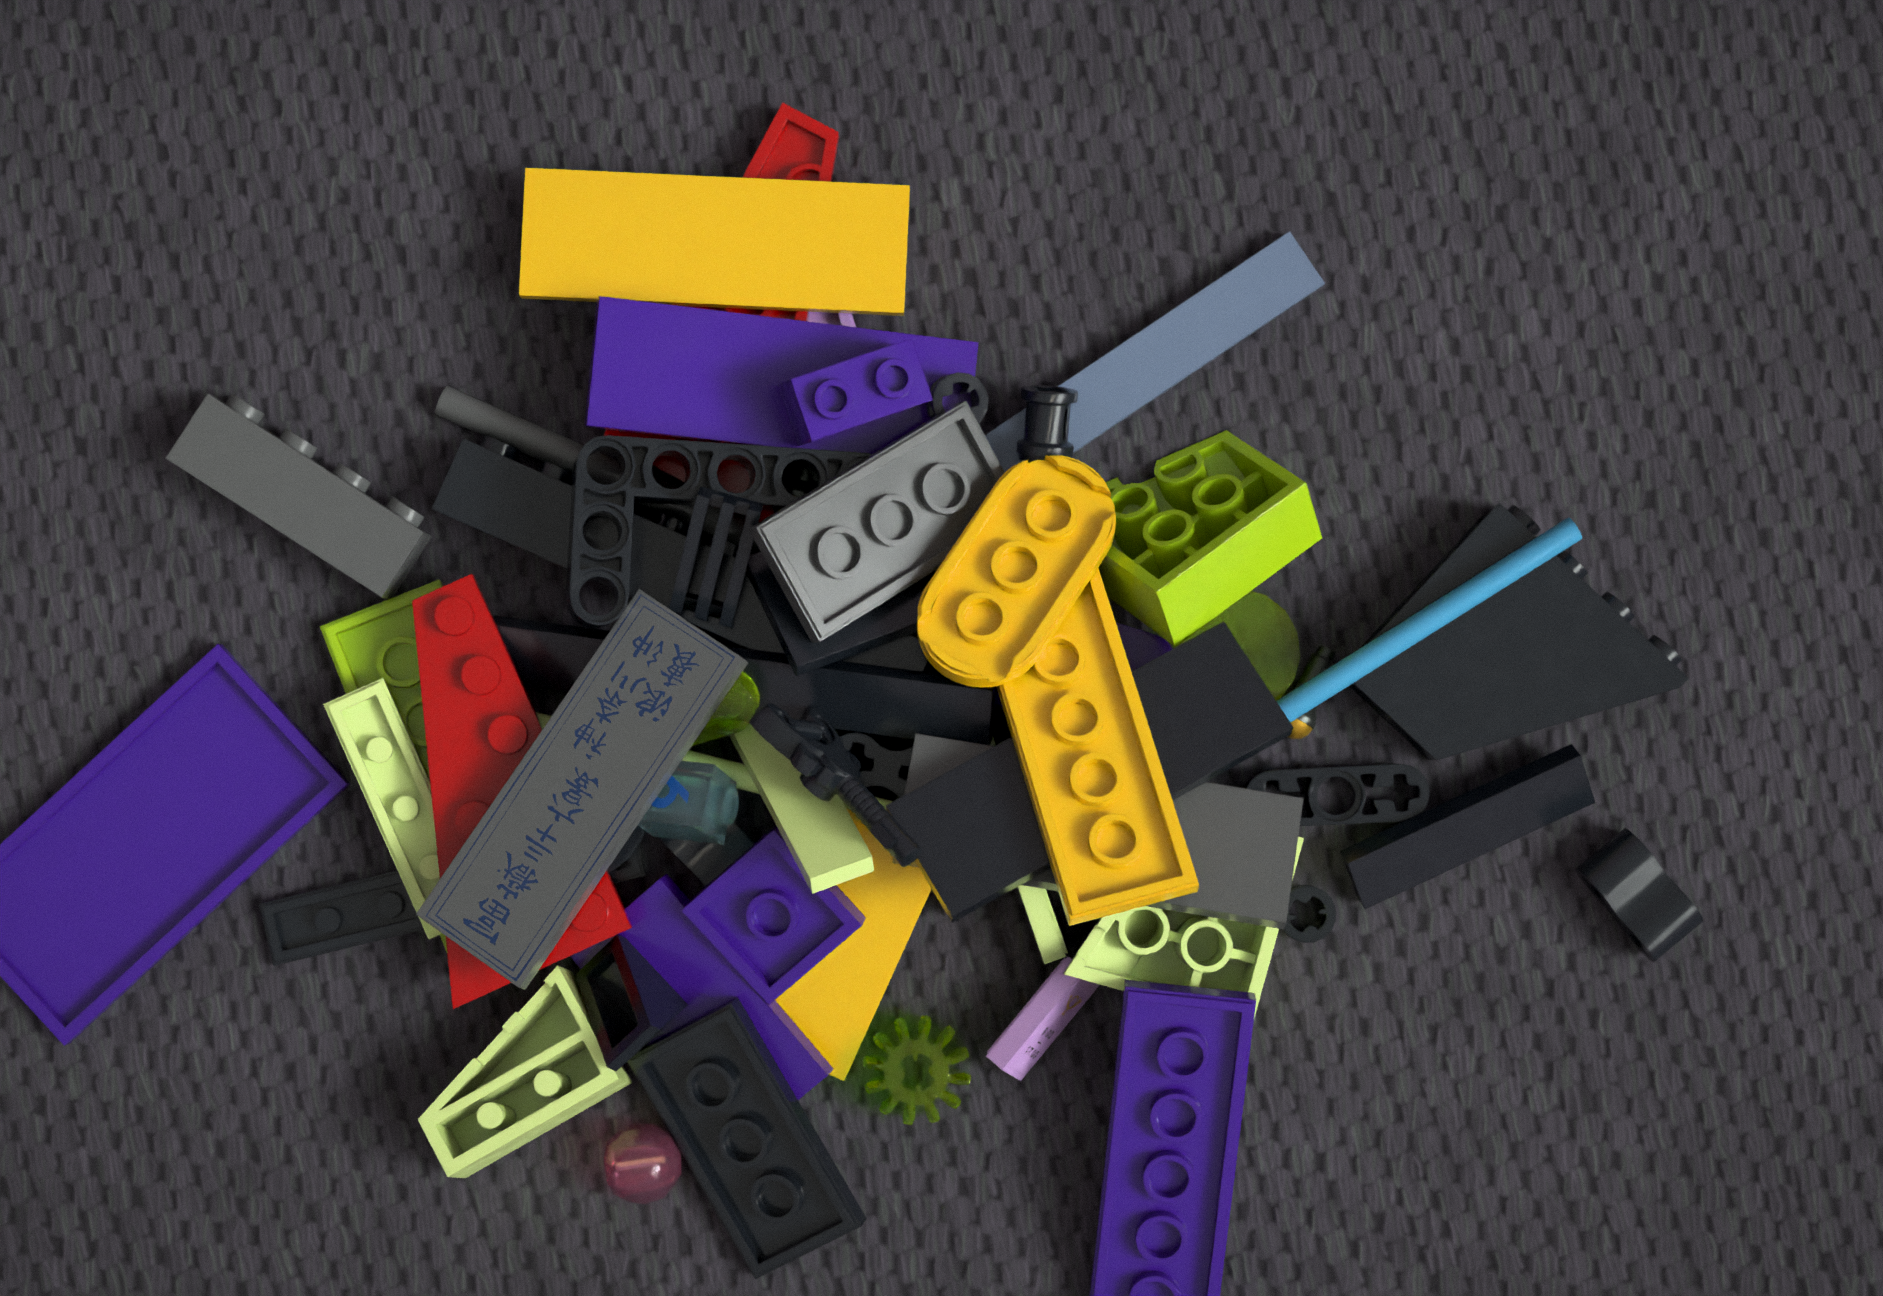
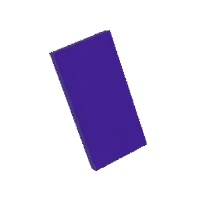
M665 874L625 909L633 927L618 934L625 937L688 1004L648 1044L738 997L793 1093L799 1100L827 1077L834 1068L775 1000L768 1005L681 910L689 899L669 875ZM615 936L575 953L571 958L582 969Z

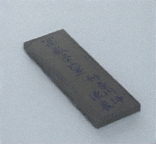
M639 589L416 915L518 988L526 990L748 662Z

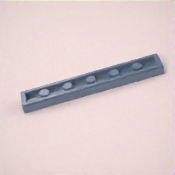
M1290 231L1058 386L1078 391L1077 402L1071 404L1068 442L1074 445L1073 454L1324 286L1325 282ZM1026 408L985 435L1004 472L1024 461L1019 459L1017 441L1024 438Z

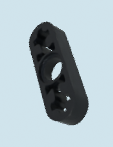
M1407 764L1266 770L1251 777L1244 787L1245 789L1265 792L1266 781L1275 780L1278 791L1296 792L1300 791L1296 779L1308 777L1309 782L1306 787L1305 798L1311 816L1301 817L1300 827L1406 821L1423 812L1428 804L1430 795L1429 785L1425 776L1418 769ZM1362 774H1372L1370 787L1376 788L1393 785L1394 775L1403 774L1404 784L1415 786L1416 796L1415 798L1405 800L1404 810L1395 811L1394 801L1386 799L1370 800L1374 813L1363 814L1362 810L1366 800V792L1360 776ZM1331 777H1340L1347 781L1353 792V800L1350 807L1343 813L1336 815L1325 812L1320 807L1317 799L1320 785Z

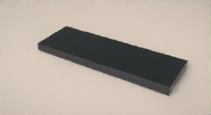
M1224 621L1132 671L1172 801L1290 736L1292 733V724ZM1012 737L886 805V810L922 849L915 862L952 923L1051 868Z

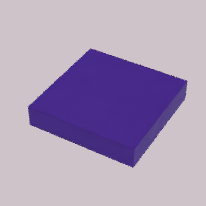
M776 825L690 899L681 910L768 1005L858 930L866 919L863 913L837 885L812 894Z

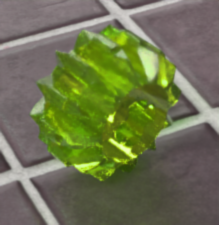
M921 1015L918 1035L910 1036L908 1024L904 1017H898L894 1020V1027L900 1041L895 1044L887 1034L881 1031H877L873 1036L875 1044L888 1054L887 1058L875 1054L864 1056V1067L871 1070L884 1071V1075L873 1077L865 1083L866 1092L870 1094L877 1093L886 1088L890 1090L879 1106V1111L884 1115L890 1113L899 1100L906 1103L903 1110L904 1124H913L916 1105L923 1104L928 1120L931 1123H935L940 1120L939 1109L935 1103L936 1098L940 1097L948 1106L954 1109L961 1104V1098L946 1085L947 1083L969 1085L971 1074L961 1069H949V1065L964 1061L969 1057V1051L966 1046H958L947 1052L944 1051L943 1048L952 1040L955 1034L954 1028L950 1025L943 1027L935 1040L928 1037L931 1029V1017L929 1015ZM912 1054L914 1061H917L918 1054L929 1057L931 1061L928 1066V1072L933 1077L932 1080L925 1085H921L920 1079L916 1080V1086L906 1083L903 1080L906 1068L901 1062L906 1056Z

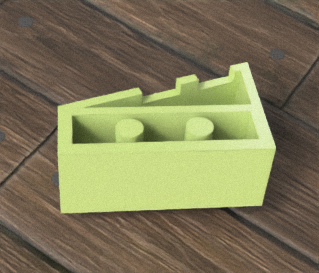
M557 965L544 980L545 984L519 1012H515L502 1026L504 1029L477 1058H473L418 1118L447 1177H469L632 1083L624 1066L617 1071L607 1068L577 980L572 971Z

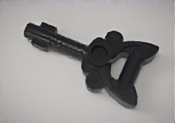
M768 703L754 714L749 723L801 772L800 780L802 784L813 795L821 800L830 801L837 794L902 867L910 865L918 858L922 849L859 780L861 777L859 771L861 768L860 761L845 749L839 735L820 711L811 707L801 719H792L786 711L772 703Z

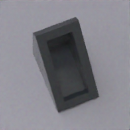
M618 934L575 974L606 1066L614 1071H617L688 1006L682 997L625 937Z

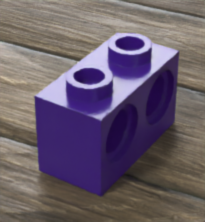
M912 338L789 379L777 385L798 446L933 400Z

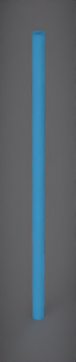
M1566 518L1277 700L1278 705L1291 723L1582 539L1580 530L1571 518Z

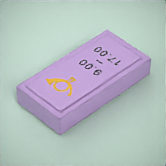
M1069 956L1063 958L987 1051V1058L1001 1070L1020 1081L1100 985L1064 975V971L1072 961Z

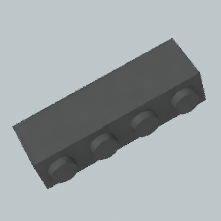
M232 393L226 403L207 394L166 459L380 597L386 599L393 598L433 537L419 528L425 517L393 496L385 506L367 495L365 492L371 482L340 462L333 472L312 459L318 448L286 427L280 437L269 432L259 425L265 414Z

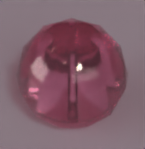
M634 1123L626 1126L606 1142L604 1166L607 1183L614 1195L628 1203L648 1205L663 1199L677 1185L681 1175V1152L672 1136L655 1124Z

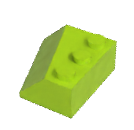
M1226 430L1156 460L1154 478L1142 483L1122 485L1118 477L1106 482L1115 507L1116 529L1111 548L1098 568L1107 596L1176 647L1321 540L1322 535L1307 483Z

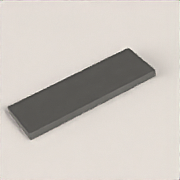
M916 733L904 795L994 746ZM1205 782L1173 800L1199 882L1198 892L1146 906L1284 930L1287 921L1304 798ZM893 858V863H894V864H899V863ZM915 861L908 865L912 867H918ZM1051 868L1022 884L1024 886L1058 891Z

